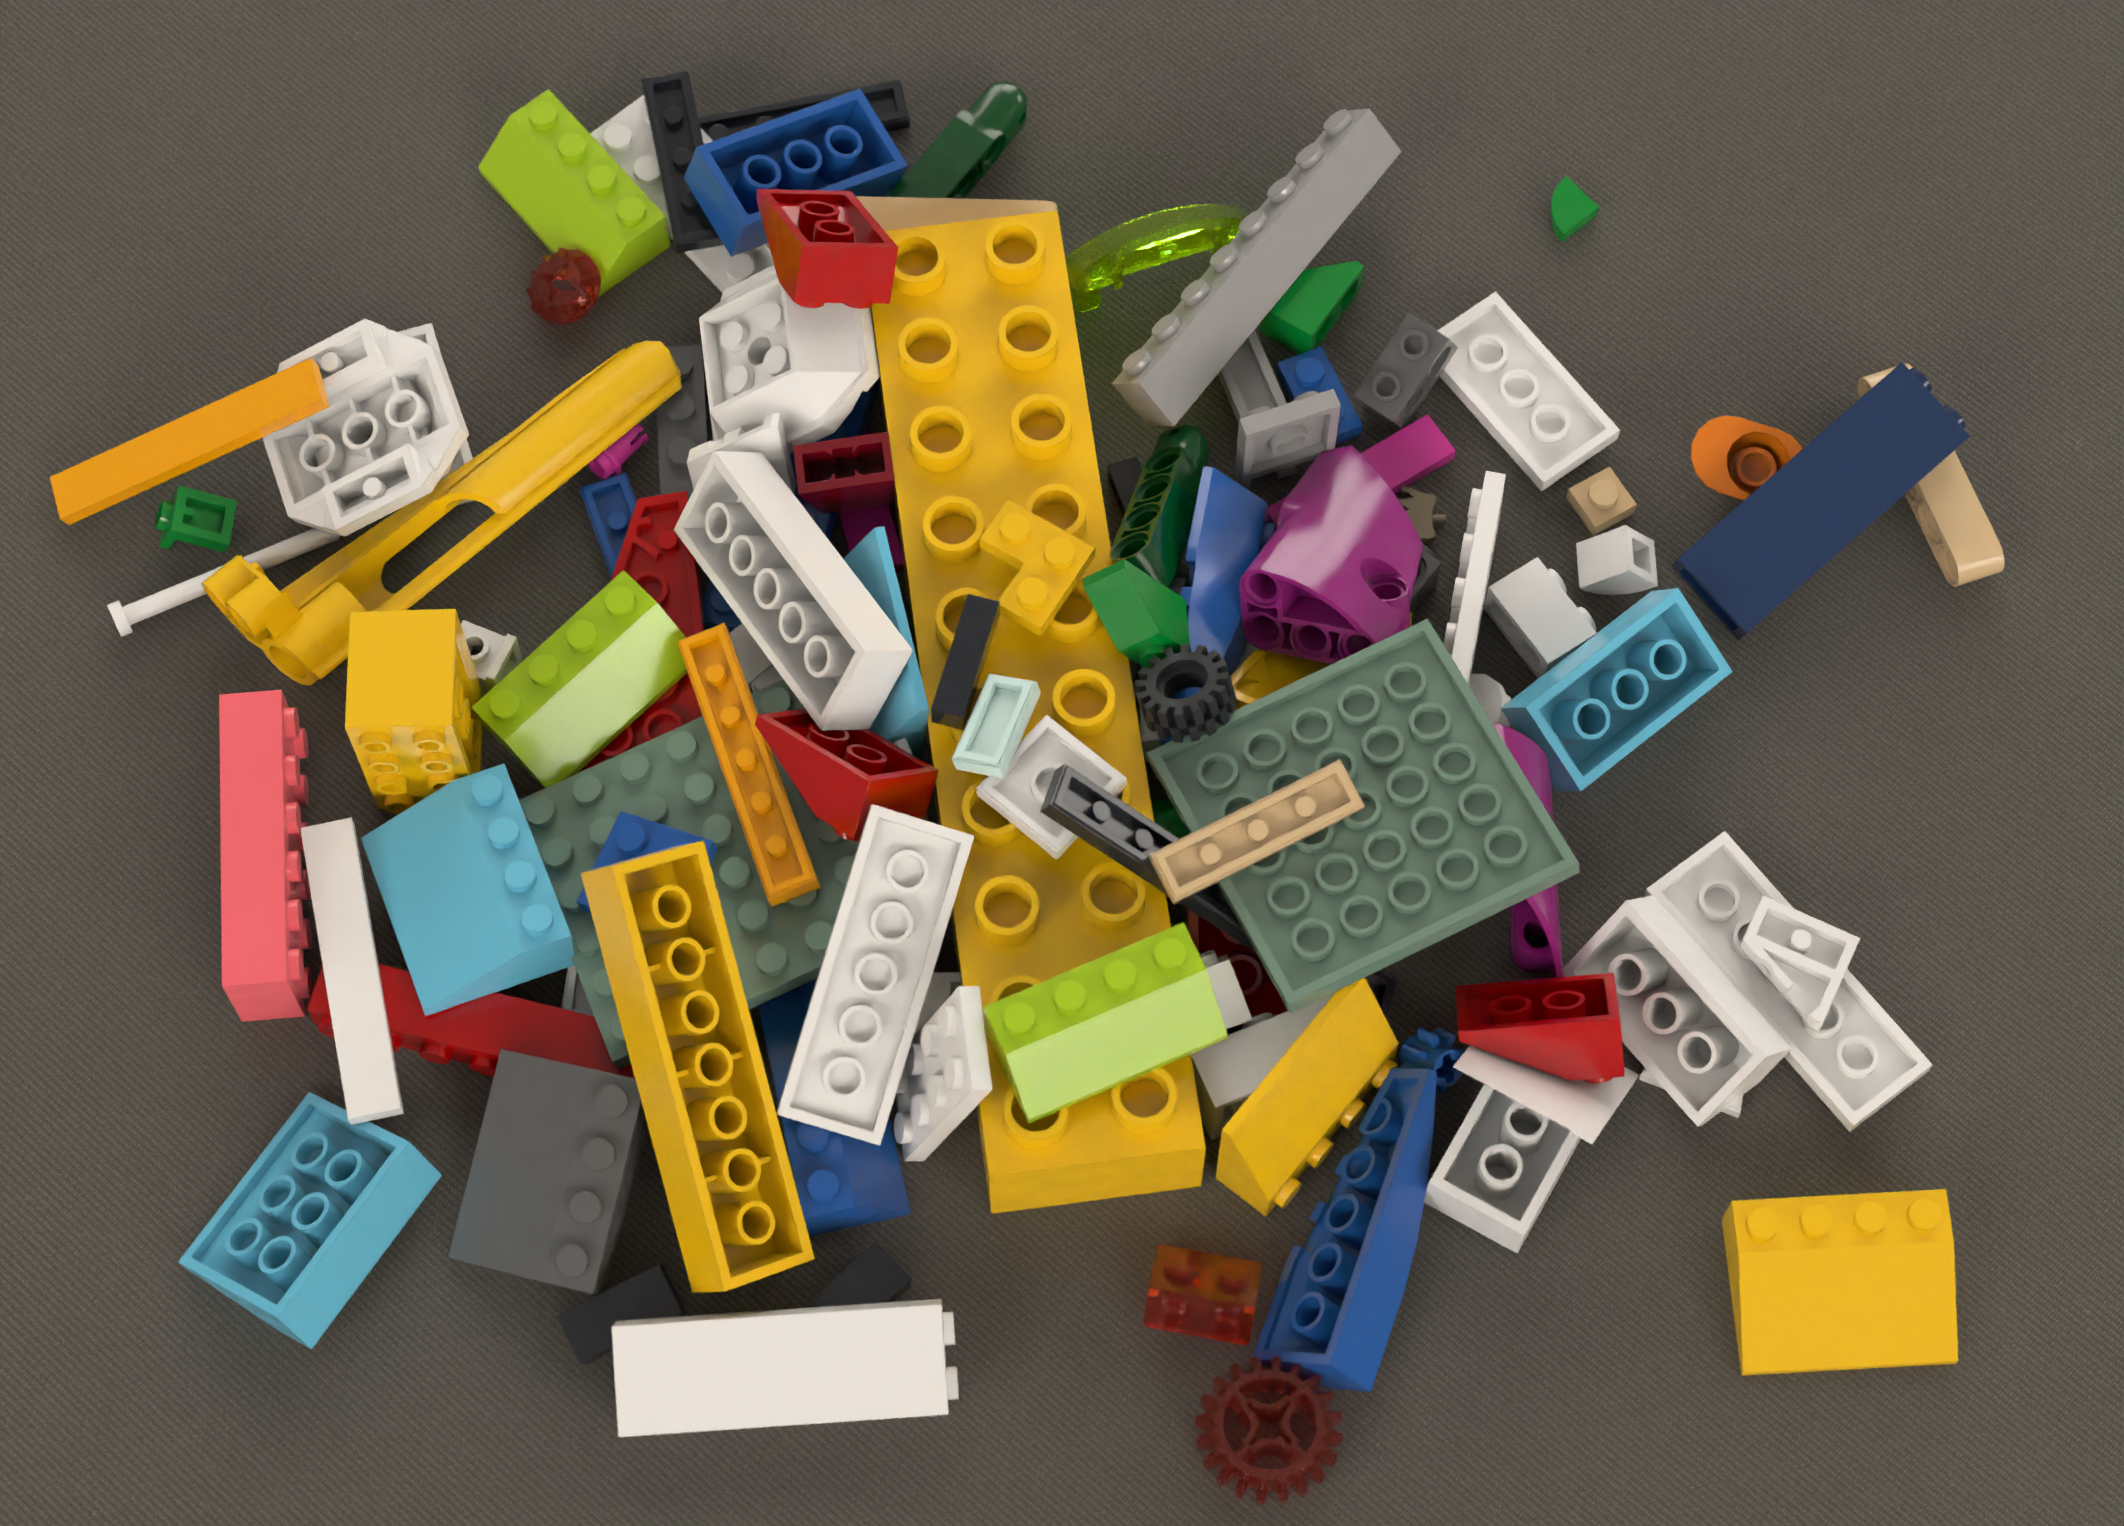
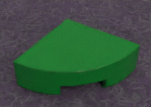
M1567 176L1556 186L1550 205L1552 229L1561 242H1564L1594 219L1599 210V206Z

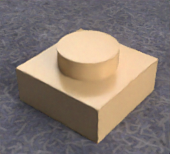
M1611 467L1570 487L1566 496L1593 536L1633 515L1637 506Z

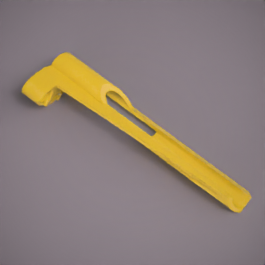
M643 341L632 344L627 349L623 348L557 395L515 430L439 481L431 493L400 508L281 591L268 579L260 565L256 562L249 564L242 555H236L201 583L202 588L238 631L249 642L264 651L273 665L292 680L310 686L318 679L325 677L348 658L350 612L408 610L682 388L681 372L670 351L661 341ZM464 499L481 502L494 511V515L397 593H390L384 589L381 577L385 563Z

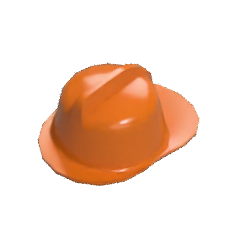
M1724 415L1709 420L1698 429L1691 443V462L1695 474L1705 486L1718 493L1744 501L1803 448L1792 435L1782 430L1741 417Z

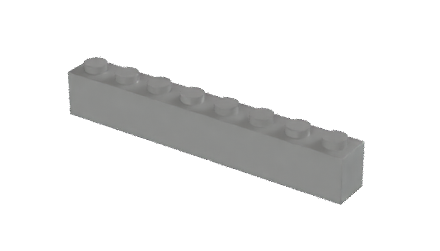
M1370 108L1357 110L1342 109L1332 114L1323 125L1325 130L1316 141L1299 152L1295 159L1296 164L1290 172L1269 188L1267 192L1268 198L1257 211L1250 213L1241 221L1238 227L1240 230L1228 245L1219 249L1211 257V266L1202 277L1184 289L1181 294V302L1171 314L1161 318L1152 328L1153 335L1145 345L1129 355L1122 365L1124 370L1114 380L1112 385L1146 426H1175L1402 152Z

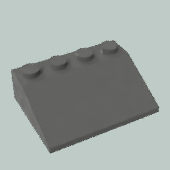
M501 1049L448 1258L590 1294H599L605 1291L647 1125L636 1079Z

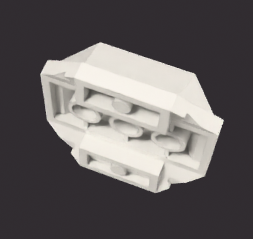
M774 265L723 290L720 303L699 317L713 441L722 439L724 434L739 427L748 432L763 425L765 416L771 413H781L789 454L793 453L794 445L813 443L834 433L851 413L862 391L868 392L880 377L871 307L857 309L846 306L843 303H824V306L821 308L800 306L793 302L780 285Z
M367 319L351 325L279 364L277 373L309 358L317 363L330 407L262 437L288 517L297 523L344 537L431 493L439 480L450 472L456 454L469 436L440 351L429 343L387 329L385 326Z

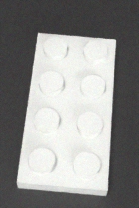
M1496 292L1438 330V332L1449 338L1458 347L1441 373V379L1541 491L1618 439L1620 429Z
M958 986L912 1039L896 1092L898 1112L894 1120V1135L896 1142L902 1144L904 1161H925L992 1091L979 986Z

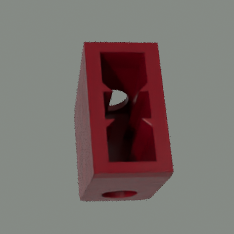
M889 432L793 446L799 496L819 512L829 514L884 506L893 502L895 477Z

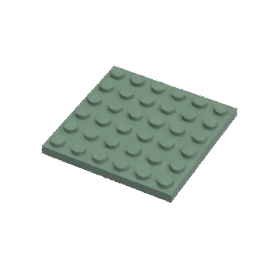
M1428 619L1235 710L1234 713H1229L1227 724L1222 726L1216 722L1217 732L1211 736L1203 730L1198 732L1201 740L1191 742L1190 735L1187 734L1184 735L1183 743L1172 740L1147 752L1151 767L1189 834L1339 759L1344 765L1365 806L1362 810L1217 882L1290 1014L1579 873L1578 860Z
M784 679L752 693L759 714L804 708ZM703 716L519 800L572 936L575 956L571 957L611 1060L618 1070L630 1065L631 1061L592 914L582 911L576 901L584 887L581 873L592 870L620 811L712 840L715 843L718 851L711 863V869L748 1009H752L818 978L859 841H851L838 836L834 832V827L814 815L773 753L821 888L771 907Z

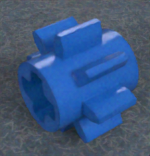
M1420 1027L1417 1034L1412 1035L1404 1042L1400 1051L1401 1066L1398 1069L1433 1070L1436 1073V1091L1443 1094L1446 1091V1087L1452 1086L1460 1078L1462 1072L1453 1066L1464 1054L1465 1050L1453 1045L1456 1035L1438 1027L1433 1033Z

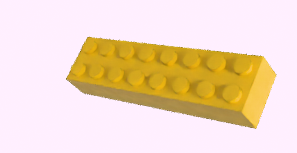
M704 841L671 847L581 873L692 1293L725 1292L814 1260L815 1257Z

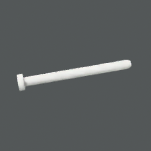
M313 528L243 558L249 564L256 562L264 571L334 542L341 535ZM222 566L122 607L119 600L108 604L107 607L120 636L123 637L133 633L130 627L132 624L205 595L206 592L202 588L201 583Z

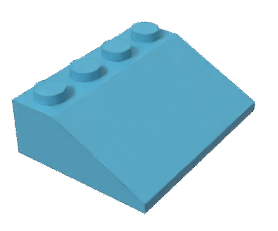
M876 527L843 559L907 641L913 652L869 730L891 743L906 738L913 756L921 760L929 706L885 527Z
M505 764L453 780L361 838L425 1016L574 966L571 957L575 956L571 933Z
M309 1092L178 1263L278 1331L312 1349L442 1175L409 1141L369 1121L351 1125L345 1109Z

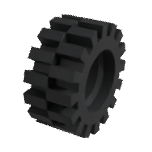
M1184 644L1180 645V653L1173 654L1172 647L1163 650L1164 659L1160 660L1156 655L1150 658L1148 662L1151 669L1142 666L1139 671L1141 680H1136L1135 685L1137 697L1148 728L1152 733L1157 731L1158 737L1164 740L1171 734L1173 741L1183 743L1184 735L1187 734L1190 735L1191 742L1201 740L1198 732L1203 730L1209 736L1217 732L1215 723L1217 722L1225 726L1229 721L1228 713H1234L1236 707L1234 702L1236 695L1225 660H1221L1220 654L1215 650L1208 654L1206 646L1198 645L1195 652H1192L1190 645ZM1192 687L1202 688L1190 697L1171 699V696L1183 689Z

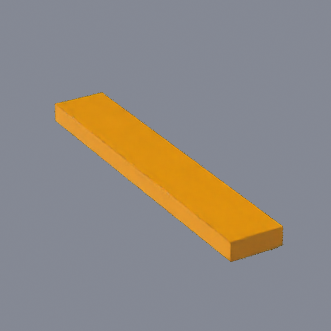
M309 358L51 476L50 481L60 520L71 525L330 407L318 364Z
M722 623L677 641L771 907L821 888L773 752L755 725L759 713L726 624Z

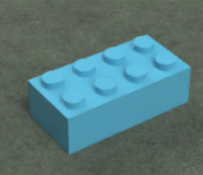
M1679 588L1649 592L1500 709L1515 731L1533 740L1547 755L1551 768V784L1554 790L1582 791L1733 671Z

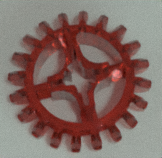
M1278 1355L1272 1357L1270 1370H1262L1261 1361L1256 1356L1250 1358L1249 1374H1245L1237 1363L1232 1364L1229 1368V1374L1233 1384L1222 1377L1216 1376L1213 1379L1212 1387L1219 1396L1203 1394L1200 1405L1210 1413L1198 1414L1195 1418V1427L1207 1431V1433H1203L1196 1438V1448L1200 1450H1214L1203 1459L1204 1468L1210 1470L1222 1465L1224 1468L1219 1472L1216 1483L1223 1487L1233 1478L1236 1479L1238 1483L1234 1496L1238 1499H1242L1246 1495L1248 1487L1257 1489L1255 1500L1259 1505L1265 1504L1267 1490H1275L1276 1500L1279 1504L1287 1503L1288 1486H1292L1300 1497L1308 1495L1309 1487L1304 1476L1314 1483L1322 1484L1325 1481L1326 1474L1319 1464L1335 1466L1338 1456L1328 1447L1340 1446L1343 1439L1342 1433L1330 1429V1427H1334L1341 1422V1412L1337 1410H1324L1333 1402V1392L1329 1390L1315 1394L1314 1392L1320 1384L1321 1377L1315 1373L1303 1382L1299 1379L1302 1367L1298 1363L1291 1366L1289 1373L1280 1371L1282 1360ZM1261 1391H1272L1285 1395L1280 1401L1270 1405L1262 1404L1252 1396L1248 1399L1245 1397ZM1230 1408L1239 1414V1422L1248 1433L1236 1453L1230 1448L1223 1428V1421ZM1301 1408L1307 1413L1313 1428V1444L1307 1453L1298 1446L1299 1439L1290 1429V1424L1294 1421L1296 1413ZM1282 1417L1277 1439H1272L1270 1433L1269 1439L1261 1437L1256 1442L1260 1422L1265 1421L1267 1426L1268 1421L1277 1423ZM1270 1455L1279 1458L1285 1464L1290 1461L1292 1465L1282 1469L1266 1470L1253 1467L1249 1463L1253 1464L1260 1457Z

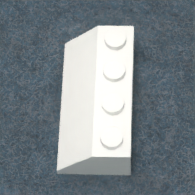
M1653 895L1625 901L1563 968L1564 977L1614 973L1622 1042L1697 1127L1704 1125L1724 1110L1733 1100L1756 1086L1792 1049ZM1698 1048L1711 1051V1059L1699 1056Z

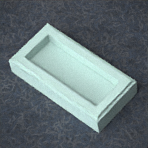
M988 674L952 757L956 770L1005 778L1041 694L1037 682Z

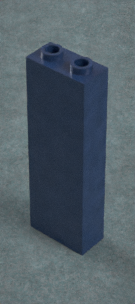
M1901 362L1682 554L1671 566L1738 641L1970 437L1964 430L1966 423L1961 415L1951 406H1942L1930 393L1932 390L1931 384L1917 369L1911 368L1909 370Z

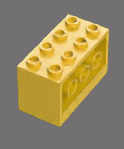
M456 609L350 612L345 730L378 810L385 809L389 813L400 814L453 780L482 771L483 724L471 707L484 694Z

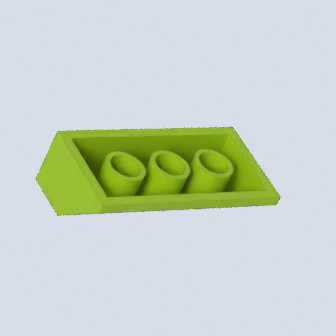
M549 89L509 116L478 166L480 174L594 300L671 246L666 216Z
M623 570L471 708L485 729L545 789L577 774L688 673L677 641L686 637L660 605Z
M1184 922L983 1007L985 1032L1028 1124L1228 1038L1207 969Z

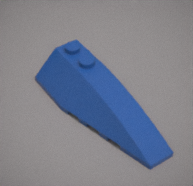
M1203 466L1185 560L1186 564L1190 565L1189 587H1182L1181 597L1186 599L1191 651L1195 652L1198 645L1206 646L1208 654L1215 650L1220 654L1221 660H1225L1231 676L1239 664L1247 643L1242 630L1240 579L1275 533L1277 524L1269 522L1266 501L1214 467ZM1192 687L1183 689L1171 696V699L1190 697L1202 688ZM1171 734L1166 740L1160 738L1161 746L1173 740Z
M799 987L758 1005L778 1104L807 1013ZM781 1116L796 1190L809 1236L911 1214L890 1116L880 1145Z
M1390 1069L1359 1126V1130L1364 1136L1357 1148L1353 1149L1348 1155H1343L1334 1172L1341 1178L1328 1202L1325 1203L1319 1200L1309 1219L1316 1224L1304 1246L1301 1248L1294 1245L1286 1260L1252 1358L1256 1362L1331 1389L1371 1392L1405 1291L1419 1234L1427 1190L1434 1129L1436 1073L1433 1070Z

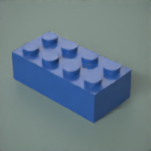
M857 89L696 147L684 180L732 257L768 243L756 200L757 189L852 191L855 196L886 197L902 179L908 165L861 89Z

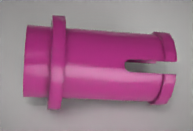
M636 424L587 465L602 479L619 475L622 471L621 465L642 445L647 443L648 436L646 433H642L638 437L637 435L644 429L639 424Z

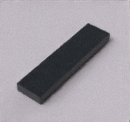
M683 71L641 78L676 253L722 246L724 244L684 180L696 147L704 145L689 72Z

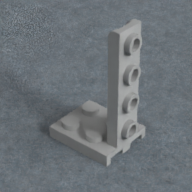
M1254 329L1218 373V377L1239 424L1234 476L1237 483L1246 489L1250 488L1251 479L1272 472L1276 473L1278 479L1296 474V464L1315 459L1322 451L1335 449L1341 408L1334 389L1321 393L1309 391L1297 396L1292 402L1287 403Z

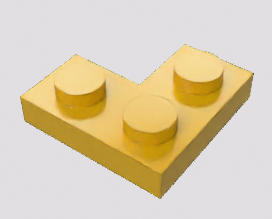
M1008 499L980 537L981 549L1019 569L998 600L1000 602V614L1039 636L1043 635L1095 558L1094 546Z

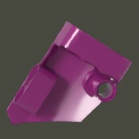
M1353 446L1326 450L1319 454L1285 499L1279 514L1278 529L1240 579L1242 630L1248 642L1258 649L1333 664L1410 627V602L1423 554V543L1393 491L1369 461Z
M1493 723L1554 822L1551 768L1547 755L1533 740L1520 732L1504 725ZM1558 884L1508 907L1510 952L1513 961L1518 967L1527 972L1551 973V978L1563 977ZM1530 935H1537L1544 938L1548 946L1535 948L1529 945L1524 938Z

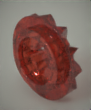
M559 247L558 252L552 255H542L543 262L538 268L529 270L532 276L531 285L525 289L531 299V308L541 318L553 324H569L581 319L593 308L600 293L601 277L597 265L588 255L578 249L568 250ZM566 277V280L576 290L575 292L569 289L568 291L560 290L558 292L553 287L551 281L553 279L563 280Z

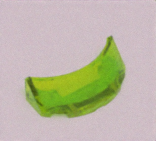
M1185 205L1137 217L1092 238L1065 257L1071 298L1077 314L1100 306L1102 298L1099 291L1104 286L1111 284L1113 290L1123 287V275L1210 249L1213 256L1219 249L1228 245L1240 231L1238 228L1239 224L1247 215L1239 208L1228 205Z

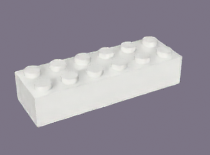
M713 451L674 531L821 731L870 729L911 656L913 649L762 452Z

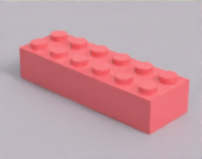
M282 689L219 695L222 987L242 1022L305 1017L304 999L311 998L313 993L310 967H304V950L311 949L312 931L309 918H303V901H310L311 892L307 870H302V853H304L300 831V828L308 826L307 822H301V806L309 805V785L307 776L300 775V759L308 758L307 732L305 728L299 727L297 708H289Z

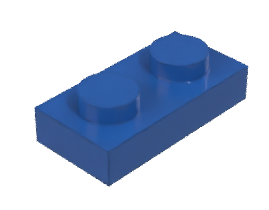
M1322 346L1277 363L1276 373L1291 402L1297 396L1309 391L1321 393L1334 389L1341 404L1336 444L1361 435L1363 425Z

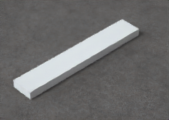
M351 817L302 827L300 831L348 1121L353 1125L404 1114L355 824Z

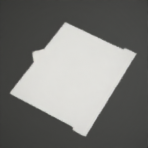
M1471 1045L1453 1066L1457 1070L1570 1130V1133L1591 1144L1594 1143L1639 1077V1074L1624 1067L1625 1077H1613L1604 1083L1594 1084L1583 1080L1570 1081Z

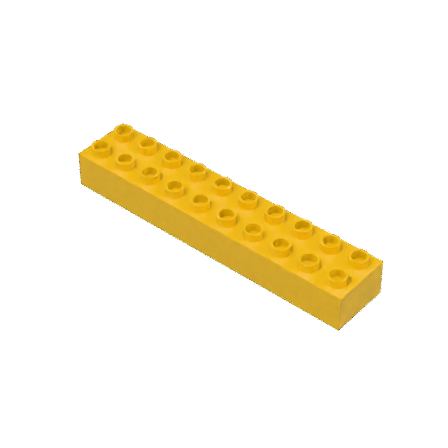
M1058 210L886 230L885 232L898 246L890 304L872 303L871 306L880 371L878 382L885 432H889L895 477L894 500L914 649L929 706L926 727L930 765L939 770L934 785L938 825L974 836L951 911V922L961 986L980 987L982 1012L984 1006L1171 928L1166 894L1079 837L1056 860L978 797L977 787L988 775L956 770L952 761L964 730L933 723L931 717V707L967 595L972 594L998 601L1019 571L1018 568L980 548V537L1008 499L1094 546L1095 558L1042 636L1033 633L1000 614L965 727L989 673L1037 682L1041 694L1021 741L1048 715L1127 778V786L1116 797L1154 822L1129 659L1118 652L1083 588V578L1113 565V561L1110 558L1111 545ZM985 1032L992 1091L976 1108L991 1214L1201 1186L1206 1147L1191 1054L1028 1124Z

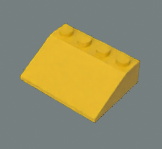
M1365 978L1336 991L1222 1129L1216 1179L1265 1217L1276 1204L1283 1209L1290 1203L1302 1185L1297 1180L1308 1165L1315 1169L1321 1165L1334 1146V1143L1329 1139L1341 1125L1349 1129L1357 1121L1367 1105L1362 1101L1365 1095L1373 1086L1380 1089L1390 1069H1397L1399 1066L1394 1062L1398 1041Z
M1946 1189L1731 1201L1722 1218L1741 1376L1956 1364L1958 1362L1954 1238Z

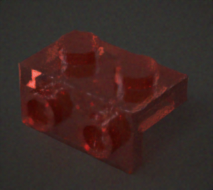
M1157 1244L1148 1287L1143 1321L1144 1326L1236 1344H1249L1263 1263Z

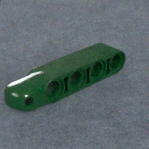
M1008 81L996 82L986 88L969 109H964L955 116L886 197L965 199L995 164L1003 150L1024 127L1027 120V98L1024 91L1017 84Z
M1183 425L1166 430L1159 435L1152 456L1147 459L1143 466L1110 550V558L1114 564L1125 559L1166 587L1173 581L1189 538L1203 466L1206 467L1209 460V446L1205 436L1197 427Z

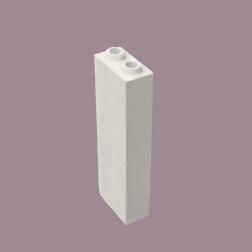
M942 1299L616 1321L612 1326L618 1437L948 1415V1400L959 1399L957 1366L946 1367L945 1345H955L953 1312H942Z

